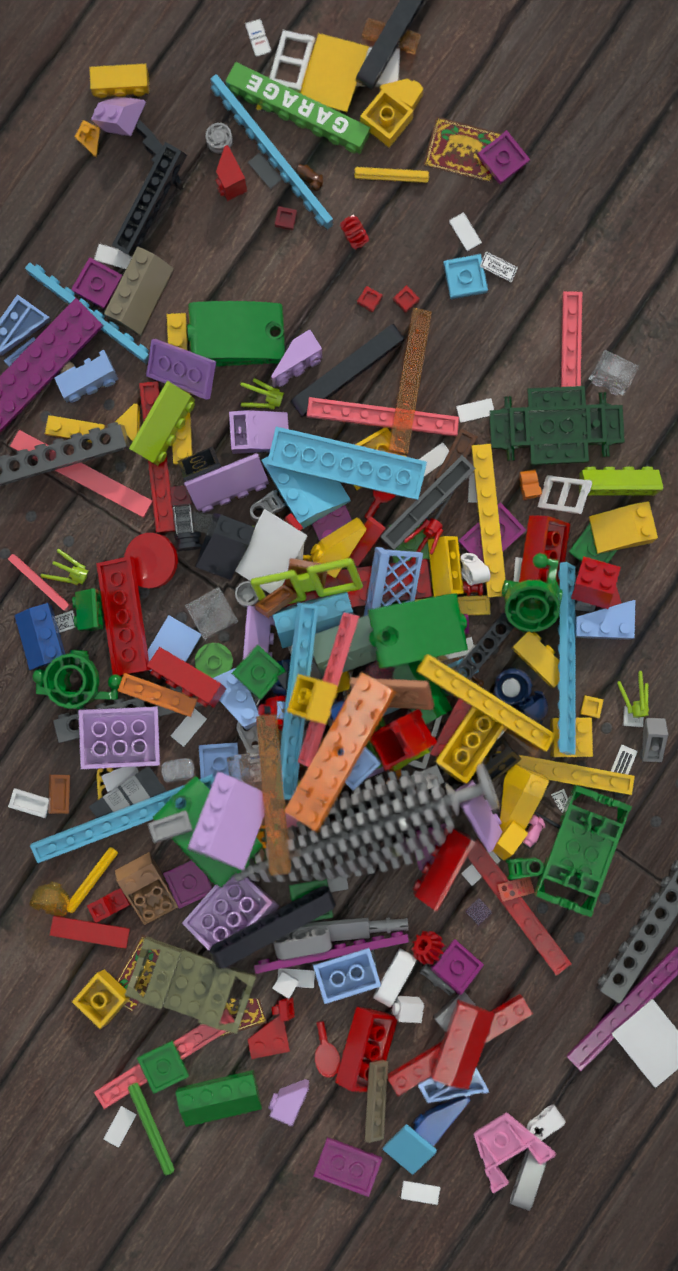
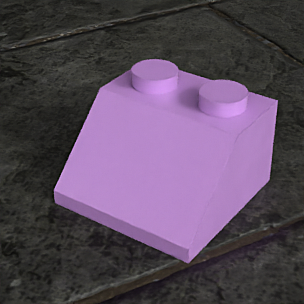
M115 97L99 102L91 120L105 132L131 136L146 102L126 97Z
M304 1079L281 1088L278 1094L274 1093L269 1106L271 1110L270 1116L292 1126L308 1091L309 1080Z

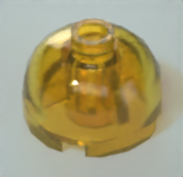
M50 882V885H41L34 891L29 906L38 911L41 908L50 915L65 916L69 909L70 899L68 893L61 888V884Z

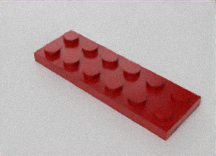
M128 556L96 563L113 675L121 676L124 673L132 674L149 671L150 669L147 667L149 657L134 557Z

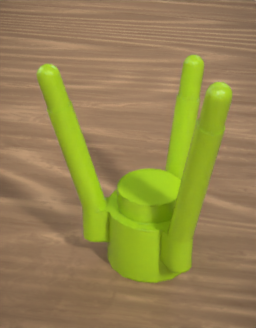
M255 378L253 382L268 389V391L249 384H240L242 387L267 395L265 401L269 402V404L241 403L242 407L270 408L273 410L275 406L280 407L284 393L279 392V389L273 388Z
M57 549L59 554L75 566L71 569L53 561V565L70 572L69 577L72 579L41 574L40 577L68 582L77 586L79 583L83 585L89 572L85 569L86 566L81 565L65 552Z
M641 670L638 672L640 700L634 701L633 706H631L621 682H617L627 705L628 714L633 713V718L649 716L648 683H645L643 687Z

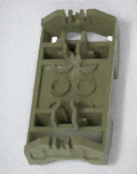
M146 936L125 995L158 1009L165 1007L199 1019L198 1023L237 1034L257 974L232 966L217 969L212 959ZM161 950L145 996L140 995L135 987L139 977L142 976L149 956L148 951ZM235 977H238L247 984V987L244 988L240 998L235 1022L220 1023Z

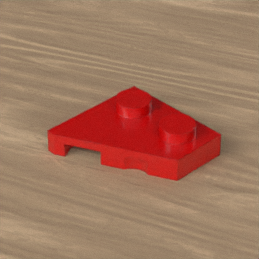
M280 1014L248 1038L251 1059L290 1052L285 1021H280Z

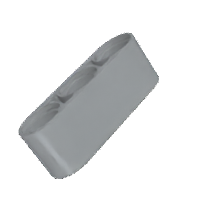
M325 926L293 931L273 942L276 956L281 960L323 953L332 947L329 930Z
M527 1149L510 1197V1204L528 1211L532 1207L546 1166V1162L539 1165L529 1149Z

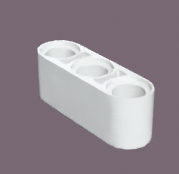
M401 948L397 951L380 982L381 986L374 993V999L388 1007L392 1006L415 965L416 959L412 954Z

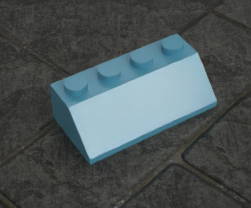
M347 592L302 602L319 605L315 634L339 626L344 612L353 614ZM297 604L282 608L273 614L282 648L293 646Z

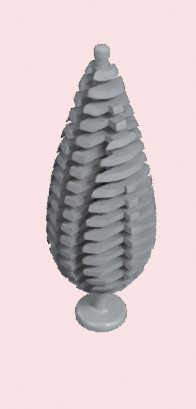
M484 763L477 766V774L480 783L456 792L446 783L448 795H445L437 776L431 774L428 776L433 788L431 789L432 793L429 792L425 776L422 772L418 771L413 773L414 780L410 777L408 771H401V782L398 781L395 772H388L390 781L387 782L388 786L383 775L377 776L378 785L375 786L376 790H374L371 779L364 781L366 790H363L364 794H362L360 785L354 789L355 794L351 795L352 798H350L348 791L341 793L343 798L340 799V802L336 799L324 820L325 826L321 827L318 832L314 830L309 831L308 826L297 821L296 827L300 829V836L296 832L298 829L294 825L290 826L286 830L289 836L287 843L284 834H279L276 847L273 841H270L266 844V853L263 849H260L255 854L256 863L251 858L248 866L239 874H235L234 878L236 881H241L244 878L250 877L252 881L259 882L260 873L265 882H273V875L277 878L278 882H285L284 875L288 873L291 881H299L296 873L299 869L304 881H311L313 876L317 880H324L326 875L330 879H337L339 874L343 878L351 877L350 874L352 872H355L356 876H362L364 868H367L368 874L376 873L374 866L377 863L381 872L389 871L386 864L389 859H391L394 869L400 868L398 858L403 855L406 865L412 864L413 861L410 854L415 851L417 859L420 861L425 858L422 849H425L424 846H427L429 854L435 851V838L440 846L446 840L445 830H442L440 821H442L441 817L445 819L446 829L450 834L454 829L455 825L451 818L453 815L450 806H453L458 816L459 803L485 795L491 809L499 808V802ZM416 784L419 785L421 792H418L419 797L415 791L417 788ZM406 788L409 796L404 798L403 793H406ZM396 796L397 800L392 801L391 798ZM360 809L361 813L356 814L355 810ZM347 813L349 817L344 818L343 814ZM335 817L337 822L333 823L332 818ZM430 822H432L433 828L435 830L432 831L433 834H430V831L428 829V826L431 825ZM419 829L422 832V835H419L420 838H418L416 830ZM409 834L410 839L405 840L404 835ZM396 838L398 843L393 844L392 839ZM384 842L386 847L381 848L380 843ZM372 846L374 852L370 853L368 847ZM360 850L362 856L358 857L356 851ZM348 854L350 860L346 861L344 855ZM336 858L338 865L334 867L332 859ZM324 862L326 867L325 870H322L320 863ZM311 865L314 871V874H312L313 876H311L308 868L311 867Z

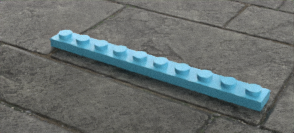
M218 75L211 78V90L213 93L223 99V105L228 111L231 110L235 114L234 118L239 125L243 124L249 138L256 140L258 149L262 154L266 153L268 155L270 164L281 171L282 179L293 186L292 191L297 197L301 196L304 200L303 204L309 212L313 211L319 225H324L326 229H329L333 225V218Z
M568 562L560 563V570L558 571L560 589L563 590L559 614L560 625L558 626V633L560 635V644L558 645V652L560 654V662L558 664L560 681L558 682V690L560 692V700L558 701L560 739L558 740V747L563 754L576 755L575 600L571 599L575 586V566Z
M297 604L275 798L291 799L297 789L300 765L298 758L302 748L305 718L287 712L297 675L301 674L310 677L319 606L316 604Z
M212 774L199 780L211 789L214 776ZM185 785L31 843L30 847L37 863L152 820V817L169 801L170 797L178 793ZM178 798L176 800L175 806L177 808L182 807L183 799Z

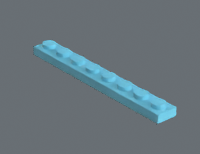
M29 262L25 267L28 274L67 304H70L75 299V293L68 287L62 288L59 285L60 282L52 275L50 278L45 275L46 271L38 264L34 266ZM82 298L79 300L104 325L101 328L102 331L142 362L148 363L149 350L142 344L136 345L133 342L134 339L125 332L123 335L118 331L120 328L112 321L106 322L103 314L98 310L93 312L85 300Z

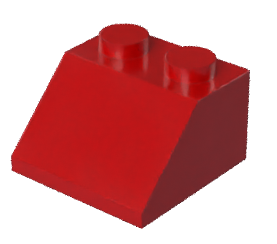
M226 145L216 170L217 179L215 181L221 197L225 196L226 200L229 201L247 192L245 177L229 146Z

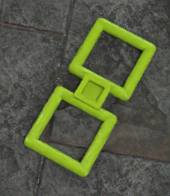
M351 558L310 566L307 568L308 573L296 575L295 571L290 570L253 578L250 581L259 601H261L266 596L260 585L290 579L297 593V598L289 604L305 601L307 598L305 592L316 590L319 597L359 590L363 587ZM343 567L348 568L353 583L323 589L317 573Z

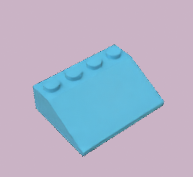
M269 456L262 459L264 468L292 515L302 525L303 529L351 501L338 481L267 465Z

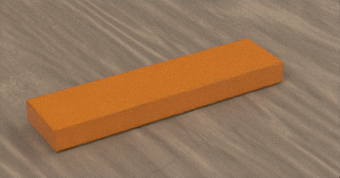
M124 673L118 689L121 693L192 717L198 700Z

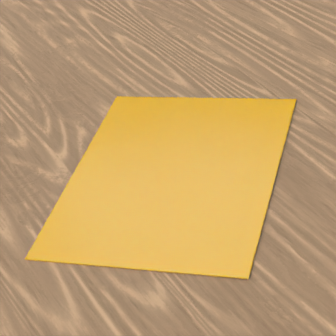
M318 34L299 93L328 107L347 112L357 84L355 79L364 63L369 46Z

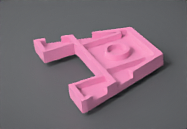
M507 1112L474 1133L493 1193L509 1183L498 1165L528 1148L539 1165H541L556 1154Z

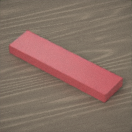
M12 554L8 558L13 565L61 609L66 612L71 609V605L18 556Z

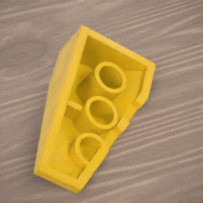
M515 764L507 771L503 781L500 820L502 824L499 825L502 832L512 821L524 830L526 829L549 783L546 776L518 764Z

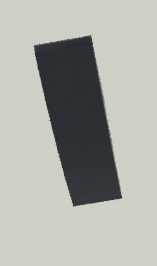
M138 119L135 130L144 138L142 142L144 149L153 156L151 161L154 164L163 146L155 135ZM177 175L173 184L181 191L183 185L179 175Z

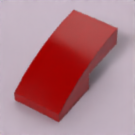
M119 888L87 905V908L95 923L131 905L122 889Z

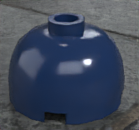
M534 691L535 695L528 696L522 703L511 705V707L540 725L548 713V702L541 691Z

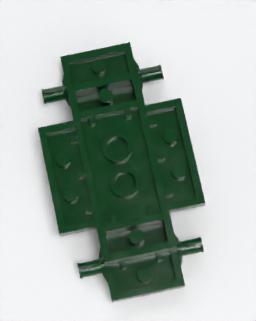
M585 386L528 388V407L514 408L512 407V396H505L504 408L489 411L491 449L507 450V461L510 462L515 461L514 450L530 447L531 465L588 463V445L602 446V457H610V445L625 443L623 405L608 404L606 392L598 393L599 404L586 405Z

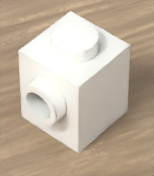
M397 996L396 1003H393L392 1013L399 1022L421 1023L424 1003L419 997Z

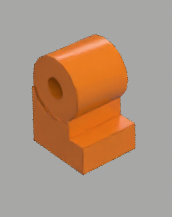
M536 470L519 472L523 500L540 497L542 491L541 487H539Z

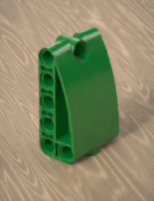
M206 301L188 304L190 352L216 361L215 367L280 363L285 354L282 304L255 301ZM279 330L281 333L279 336L273 337L271 332Z
M457 593L367 610L371 628L373 627V631L369 635V641L373 647H377L376 655L379 668L423 660L427 654L434 658L468 650L464 631L467 627V620L460 611Z
M194 776L178 793L173 794L169 801L152 818L154 821L187 811L193 830L171 839L216 886L222 888L235 874H239L243 870L187 849L210 792V789ZM178 798H182L184 802L180 808L175 806ZM255 838L244 869L248 866L249 860L263 847V844L257 838Z

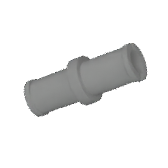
M407 918L369 920V933L387 932L388 934L391 931H408Z

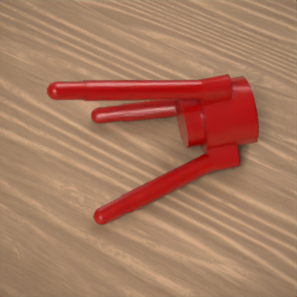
M425 519L423 524L404 540V543H407L424 529L423 533L426 537L416 552H421L429 538L433 539L435 537L430 550L432 555L443 532V526L436 519ZM412 557L410 562L413 563L417 557Z

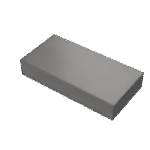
M187 811L148 824L154 843L193 830Z

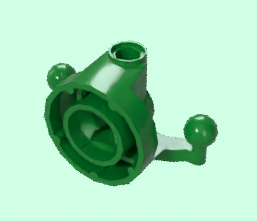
M538 553L533 557V564L537 568L549 566L546 582L540 580H526L523 582L504 580L502 597L505 600V614L509 622L521 632H538L547 629L556 622L560 614L563 590L560 589L555 579L559 560L548 559L543 553Z
M71 650L70 653L52 660L45 671L37 669L32 676L36 683V694L48 695L50 700L58 706L71 709H84L85 706L96 701V699L117 700L118 689L122 681L119 675H112L108 679L111 692L98 691L100 683L98 670L94 663L89 660L88 651ZM72 669H77L83 677L80 690L70 689L72 687L70 683V675L73 673Z

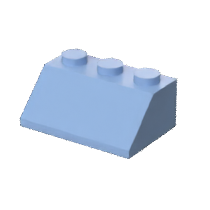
M370 948L313 965L325 1004L381 986Z

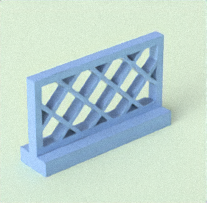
M375 547L364 616L368 615L367 610L390 606L396 600L400 604L401 602L398 598L406 592L410 595L407 602L415 601L423 553L385 550L382 547ZM389 556H397L400 559L392 567L388 564ZM410 557H417L416 563L409 568L405 561ZM403 564L407 571L398 577L394 570ZM390 573H393L397 579L387 585L385 579ZM411 574L413 580L409 585L405 586L401 580ZM400 582L404 589L395 595L391 588ZM390 591L394 597L384 603L382 596Z

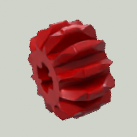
M357 216L347 217L340 223V227L352 248H361L369 242L368 235Z
M422 931L421 935H416L417 940L412 941L415 945L411 949L414 953L413 957L426 965L427 963L434 964L435 960L440 961L439 955L444 954L441 949L445 947L441 936L433 931Z

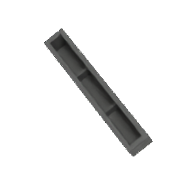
M461 455L380 536V540L390 550H396L476 468Z

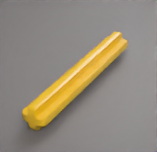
M356 167L355 178L427 183L429 172Z
M110 847L66 904L65 909L68 912L73 913L117 856V850Z

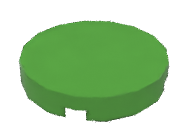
M220 643L205 644L198 650L195 656L196 669L212 678L232 669V654L226 646Z

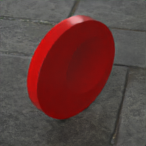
M144 533L135 537L129 543L124 557H134L138 586L144 588H159L168 583L174 576L178 565V556L173 543L165 536L157 533Z

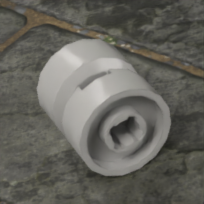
M250 581L242 582L238 585L235 591L238 603L245 608L247 606L255 607L259 599Z

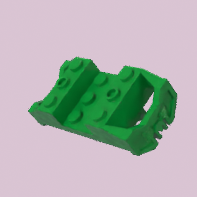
M574 785L560 818L561 825L548 858L546 857L543 864L544 870L539 875L534 895L577 913L592 917L593 909L632 806ZM583 794L599 803L610 807H617V822L572 805L573 801ZM546 878L585 893L589 897L582 906L566 898L555 897L545 892L544 879Z

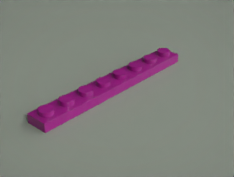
M403 931L392 933V938L384 939V935L372 937V942L365 943V939L353 941V946L346 947V943L334 945L335 949L323 953L283 960L277 958L278 961L270 962L269 959L258 961L259 965L254 966L255 974L344 956L367 948L373 950L409 942L408 935H403Z
M675 946L623 998L621 1003H618L566 1055L580 1071L615 1038L612 1033L654 999L678 975V947Z

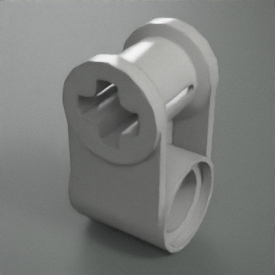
M277 490L268 493L251 506L250 516L254 522L258 523L260 518L253 514L255 509H266L275 515L287 506L277 495Z

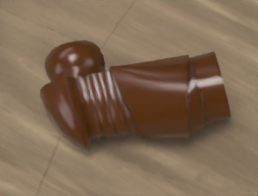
M298 165L297 175L310 184L311 190L318 191L323 186L322 174H317L308 165Z

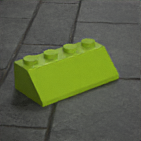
M167 381L129 449L157 466L159 463H162L166 458L168 447L172 446L176 440L175 435L177 431L183 428L186 415L193 410L195 399L190 394Z
M585 467V470L579 473L580 480H591L592 482L587 496H655L663 490L659 470H653V467H642V470H634V467H623V470H615V467H604V470H596V467Z

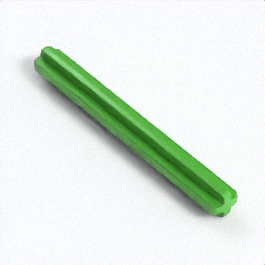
M133 1083L128 1087L129 1093L163 1173L169 1175L174 1172L173 1164L139 1084Z

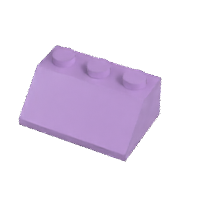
M247 606L243 659L256 645H259L272 657V652H269V644L273 645L274 633H270L271 625L275 626L273 615L267 618L258 612L254 606Z
M471 780L454 791L456 792L476 784ZM484 795L459 803L476 835L487 851L491 852L502 834L499 826L502 824L496 813L493 815L491 812L493 809H491L487 800L484 799Z

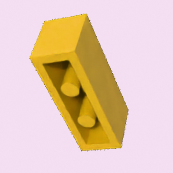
M146 64L90 67L92 94L98 98H106L112 95L124 97L130 94L135 96L149 94V77Z
M439 537L432 555L430 550L434 539L428 540L434 597L457 593V595L464 594L458 537Z
M526 632L511 649L551 688H554L560 681L558 670L560 659L558 660L554 656L555 651L549 645L544 646L540 642L541 637L536 632Z

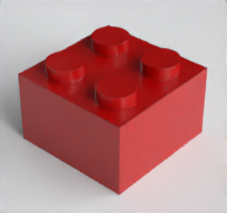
M583 556L571 599L609 609L621 567Z

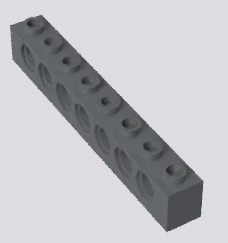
M114 422L108 424L107 428L102 430L100 428H93L88 430L89 433L85 435L77 433L71 435V439L65 441L63 438L52 441L53 444L48 446L40 444L34 446L35 449L31 451L23 449L17 451V455L11 457L10 454L0 456V467L2 469L0 486L128 449L130 443L125 426ZM109 434L111 440L107 445H105L103 443V438L105 435ZM91 440L92 447L91 449L87 450L85 448L86 441ZM70 445L74 447V453L72 455H68L67 448ZM54 450L56 458L51 461L49 454ZM37 456L38 463L33 466L31 459ZM16 461L20 463L18 471H15L13 468Z
M169 686L171 690L179 693L182 691L178 686L175 689ZM135 697L128 701H125V698L114 700L113 705L107 706L106 703L95 705V708H128L132 704L136 708L146 707L147 701ZM197 702L195 707L202 706ZM155 705V707H158V717L176 713L175 711ZM79 710L76 711L77 714L70 716L69 713L58 715V719L53 720L59 743L80 738L79 729L74 730L71 726L75 719L79 720Z
M675 860L672 864V871L669 876H665L661 881L660 886L662 887L659 892H655L650 899L651 904L648 909L645 908L640 914L639 918L641 920L637 926L634 925L629 932L630 937L627 942L624 941L620 945L618 956L612 958L609 962V970L606 974H602L597 982V988L619 1004L678 914V885L676 883L678 860ZM669 891H672L674 894V898L671 901H667L665 898ZM658 908H662L663 915L657 918L655 911ZM652 924L653 931L646 934L644 931L645 926ZM642 941V948L635 950V942ZM631 957V965L625 967L623 964L624 959ZM618 973L621 974V981L614 983L613 976Z

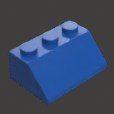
M46 603L32 607L15 615L29 670L47 666L55 658L65 655L51 604Z

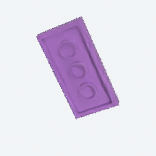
M152 339L146 376L165 384L169 381L183 391L204 399H210L216 361L158 339Z

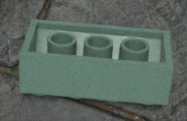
M368 615L358 619L342 672L377 660V647H373L369 641V635L373 631V627L371 628ZM339 626L315 634L313 655L322 677H324Z

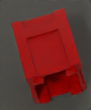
M420 709L372 733L369 740L375 746L385 771L407 758L410 759L437 743L435 737H432L425 724Z

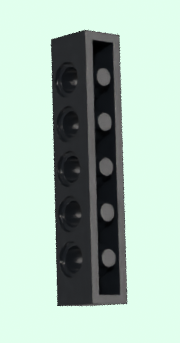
M167 142L164 143L112 244L113 247L127 255L133 256L137 246H141L187 157L184 152Z

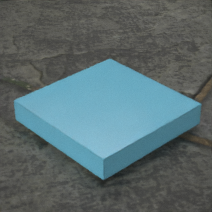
M481 254L443 262L450 299L488 292L484 268L480 267L482 262Z
M407 1124L383 1147L387 1154L412 1175L437 1151Z

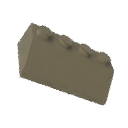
M137 246L104 313L107 320L141 336L174 268L155 254Z

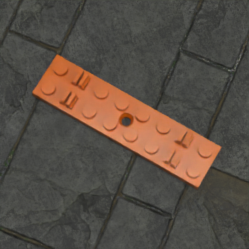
M364 673L360 674L284 812L314 831H319L396 691ZM342 748L344 753L339 756L338 750Z

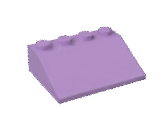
M258 454L184 482L196 509L203 513L212 510L213 506L219 503L220 506L230 503V499L235 496L240 499L249 495L248 492L254 489L256 492L263 490L269 484Z
M158 707L79 710L81 769L160 765Z
M218 772L187 849L244 870L271 795L238 779Z
M233 876L222 888L215 885L182 924L209 950L215 943L273 913L280 906L249 877L236 881Z

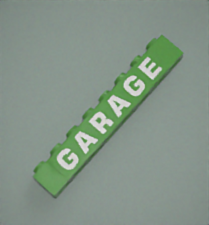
M235 62L225 81L227 88L234 96L240 95L251 104L256 103L267 112L273 111L283 120L289 119L295 122L298 127L311 130L316 136H324L331 143L344 146L351 153L357 152L360 154L370 136L369 126Z

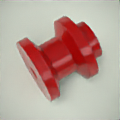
M463 581V591L467 597L471 593H478L479 596H482L483 583L469 585L467 581Z

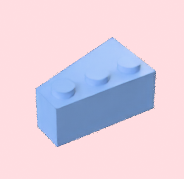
M19 295L14 298L0 318V355H4L50 322V318Z
M104 350L99 352L100 356L91 361L88 358L84 360V365L78 368L72 367L55 377L66 402H75L81 398L80 396L93 394L98 391V388L111 386L118 380L111 361Z
M635 600L609 607V609H602L575 617V638L631 640L635 635Z
M234 668L213 679L222 683L226 688L219 701L248 730L264 723V721L258 714V707L251 692L231 674L236 669Z
M477 1067L469 1089L451 1087L432 1080V1077L418 1084L427 1103L489 1092Z

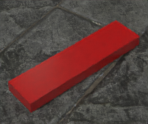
M54 915L50 936L126 949L130 928Z

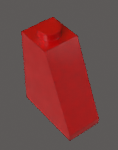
M371 516L364 524L366 531L348 557L353 560L356 568H359L386 530V527Z

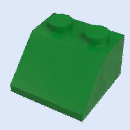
M96 588L75 592L73 608H76L77 616H74V626L81 632L104 630L101 592Z

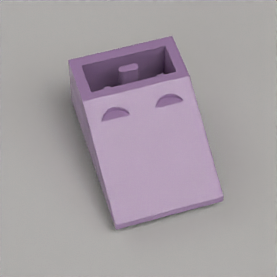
M311 330L293 339L271 376L274 387L285 385L292 376H300L305 372V368L310 365L314 367L321 362L322 348Z
M249 410L229 412L231 450L233 454L270 452L275 428L288 429L287 412Z

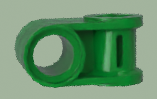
M536 857L505 860L508 863L509 871L507 879L538 876L544 870L543 863ZM538 862L540 865L539 869L535 872L530 871V863Z

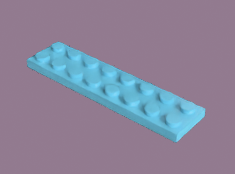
M276 427L267 465L418 500L427 462Z

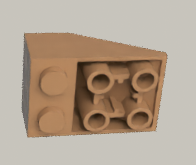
M150 852L115 870L117 883L144 925L178 908L171 890Z

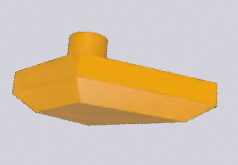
M83 120L75 138L93 156H97L100 128Z

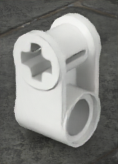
M472 553L462 554L461 572L462 577L467 583L475 585L489 582V568L477 555Z
M550 1105L528 1122L527 1129L542 1141L551 1133L560 1129L566 1121L555 1105ZM535 1127H538V1128H539V1130H540L539 1133H536V1132H535V1130H534Z

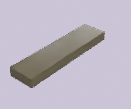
M385 1060L369 1064L365 1141L368 1143L384 1139L388 1061Z

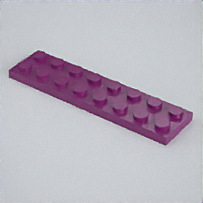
M77 298L58 315L0 376V433L104 326Z

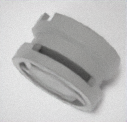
M215 123L208 127L206 131L208 148L216 154H222L226 145L231 148L233 142L232 133L227 125Z

